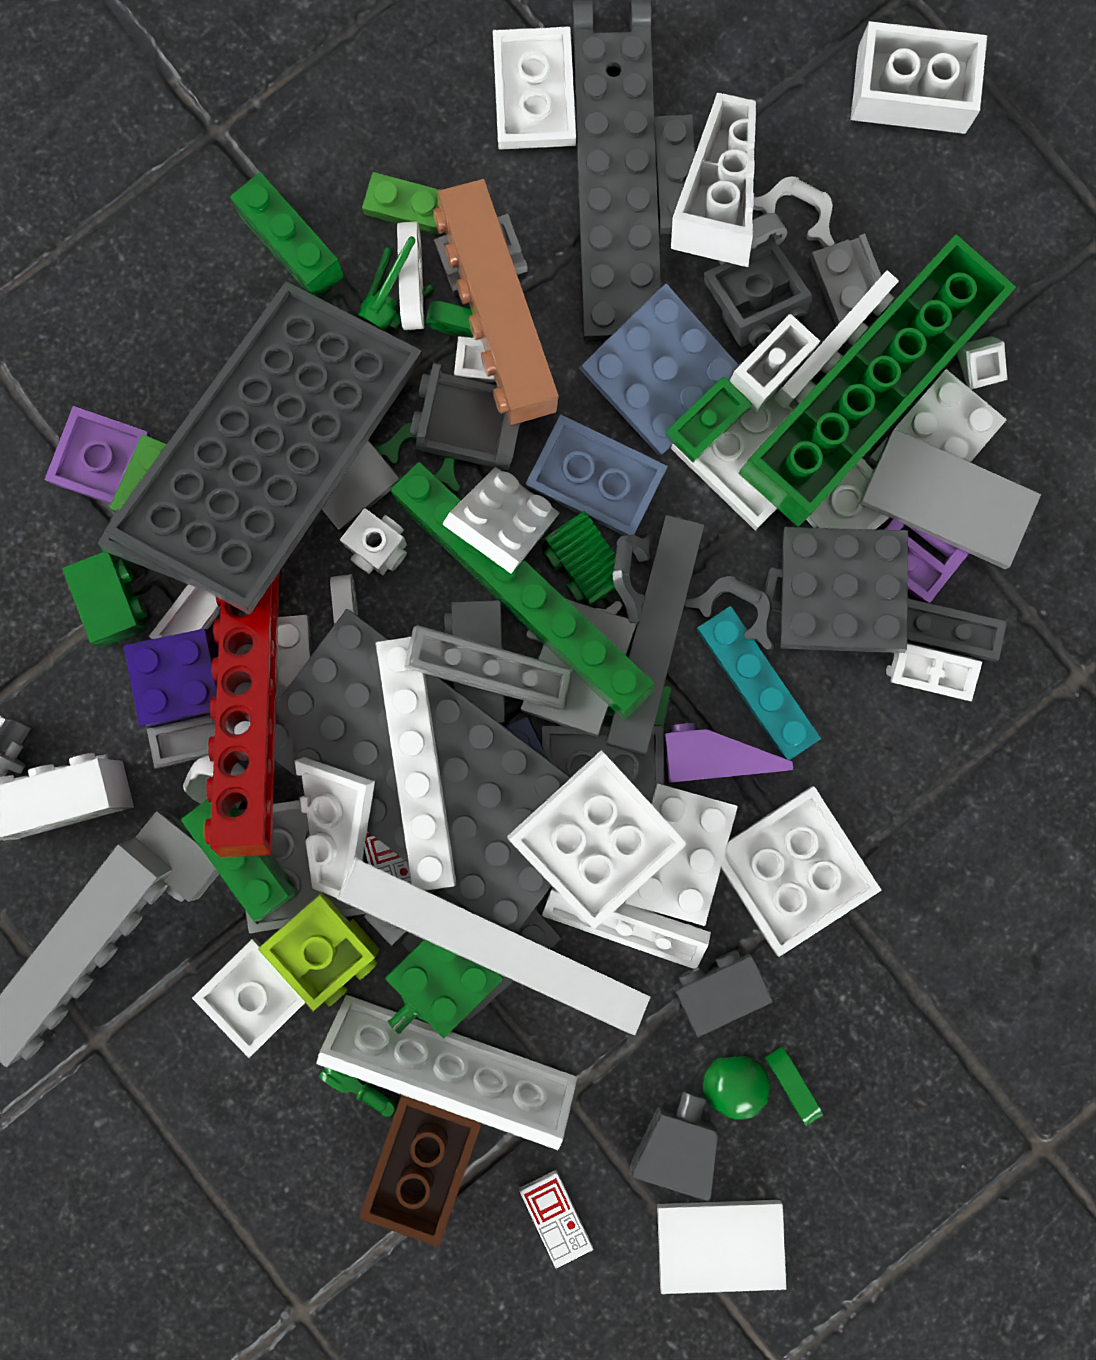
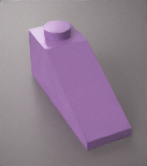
M695 723L671 725L672 733L664 734L667 783L793 770V762L707 729L696 730Z

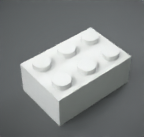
M869 21L858 46L851 120L966 134L980 112L987 35Z
M89 753L70 758V766L54 767V764L29 769V777L14 778L13 775L0 777V841L20 839L133 808V800L123 761L110 760L107 754L95 756V753Z

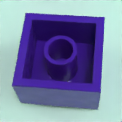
M204 628L123 645L139 726L153 728L210 715L211 697L217 696V682L215 683L212 677L213 658H218L219 651L213 632Z

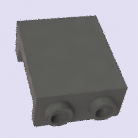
M433 362L431 375H422L418 398L425 399L423 411H414L410 434L417 436L415 450L509 471L520 423L510 425L506 412L499 413L493 394V389H497V386L440 372L441 364Z

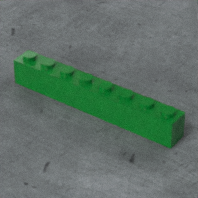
M420 462L390 489L401 509L497 600H500L502 605L562 662L572 669L623 720L626 721L654 692V682L526 561L522 560L515 570L509 573L442 525L450 511L461 500Z

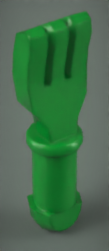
M324 1067L319 1077L329 1086L341 1093L352 1092L357 1095L356 1099L358 1101L362 1100L380 1112L382 1117L394 1118L398 1104L393 1098L389 1099L373 1088L369 1082L364 1083L358 1078Z

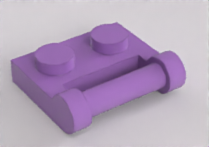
M892 519L884 530H900L904 524ZM908 526L947 557L942 564L908 537V593L921 602L930 603L969 553Z

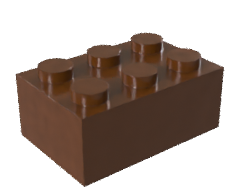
M401 1095L358 1219L439 1247L482 1123Z

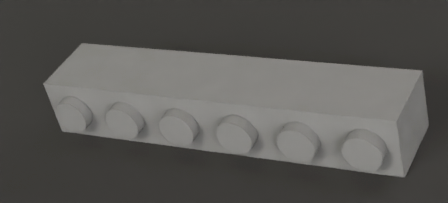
M133 838L117 845L0 994V1062L6 1068L20 1058H23L25 1061L29 1060L44 1043V1040L40 1038L47 1028L50 1030L55 1028L67 1015L69 1010L64 1006L72 997L78 998L90 986L93 979L89 975L95 967L99 966L101 968L113 957L118 950L114 943L121 934L127 936L140 923L143 918L139 914L140 910L147 902L150 905L154 903L166 890L168 885L164 880L173 869L138 839Z

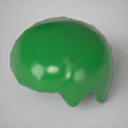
M743 1055L726 1058L719 1057L712 1062L704 1074L703 1093L707 1098L708 1105L727 1118L743 1120L755 1117L768 1103L770 1080L765 1068L750 1057Z

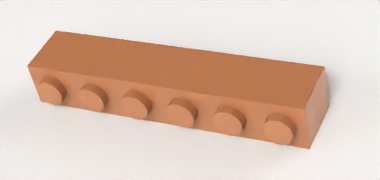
M481 179L439 190L438 208L433 209L435 224L439 233H446L449 242L445 244L447 260L451 269L456 267L458 269L461 279L457 280V288L462 303L470 304L473 315L469 316L470 328L474 339L482 340L485 352L481 353L482 364L487 377L494 376L497 389H493V394L499 413L506 412L510 425L556 413L559 395L485 180Z

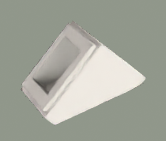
M992 336L965 343L957 352L968 388L975 389L1007 380L1004 341Z

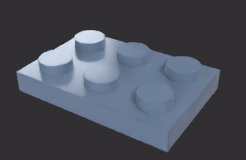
M560 414L525 484V488L578 514L585 511L592 521L623 536L634 535L668 466Z

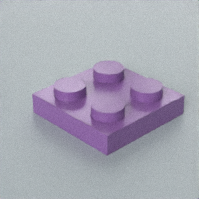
M73 406L44 480L50 484L111 504L141 435L143 434L150 438L152 435L145 430Z

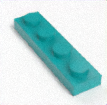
M731 606L696 629L782 758L791 760L821 739L756 642L745 638L744 634L747 629Z

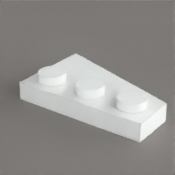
M302 757L295 760L296 774L302 775L304 796L300 797L302 813H307L310 836L306 839L312 889L337 898L354 860L362 861L375 781Z

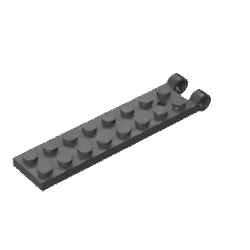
M592 0L572 1L584 341L608 340L661 288L651 46V0H630V32L593 33ZM614 66L618 67L621 73L617 77H611L607 74L606 70Z

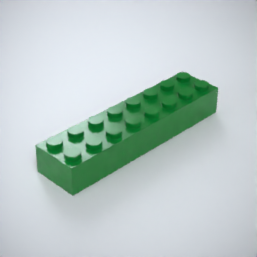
M956 234L754 452L738 474L799 527L994 313L1016 286Z

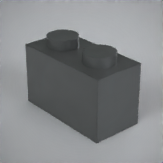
M733 950L725 953L716 959L718 965L702 971L701 967L691 969L679 976L680 983L673 985L697 1037L773 1002L753 957L747 952L740 954L738 950Z

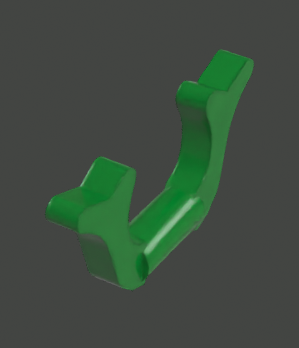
M412 422L402 426L387 443L374 446L383 457H388L393 465L399 463V454L403 444L407 440L417 439V436L410 434ZM445 457L442 468L434 476L442 484H447L455 493H460L461 487L455 477L456 459Z

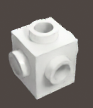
M366 508L363 509L340 539L342 544L354 553L350 560L368 574L373 569L382 576L388 569L394 571L407 554L403 550L407 543L404 537L400 535L404 529L386 515L380 520ZM377 542H381L379 546L373 547Z

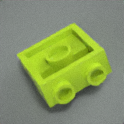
M321 892L263 943L258 950L314 1011L323 1002L329 1007L334 1004L347 991L344 984L354 975L359 980L365 977L378 964L374 958L380 948L354 919L349 922L331 900Z

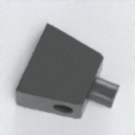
M683 1090L677 1111L664 1107L657 1108L631 1161L630 1170L632 1178L708 1202L710 1201L718 1131L713 1123L701 1119L707 1101L705 1096Z

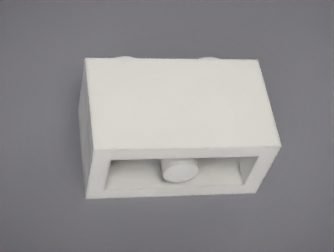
M789 314L734 371L730 383L752 403L751 408L757 413L813 354L820 340L793 315Z

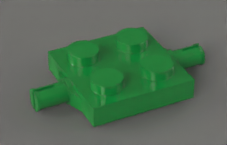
M423 939L385 978L401 995L405 1004L388 1020V1024L393 1028L405 1017L394 1030L401 1034L418 1017L428 1022L444 1039L504 978L499 973Z

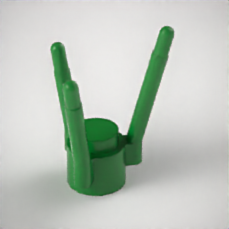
M410 236L384 284L380 291H378L392 254L391 248H385L367 296L359 307L361 311L358 317L383 331H386L388 327L396 331L401 323L400 310L398 312L395 311L398 304L388 294L415 244V237ZM428 284L423 289L424 299L434 290L433 284Z

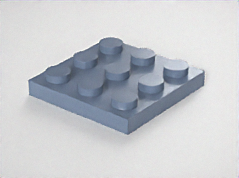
M665 284L606 340L579 369L659 456L673 444L665 436L666 431L723 376L730 382L734 371L739 365L674 291Z

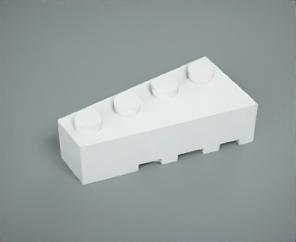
M717 92L673 215L671 249L748 267L753 237L756 101Z

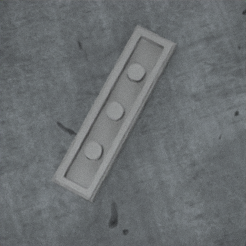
M419 625L413 627L404 666L406 669L557 710L564 709L572 673V669Z

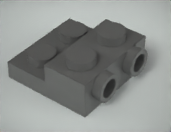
M775 240L751 250L748 267L726 262L704 272V283L721 307L723 321L741 348L750 343L752 346L758 347L789 314L793 315L802 325L806 323L808 316L811 315L812 294Z

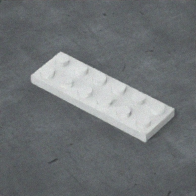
M349 995L345 996L319 1052L316 1064L559 1150L565 1133L577 1076L450 1032L443 1039L430 1024L416 1019L401 1034H398L394 1031L395 1027L405 1017L391 1028L388 1020L397 1012Z

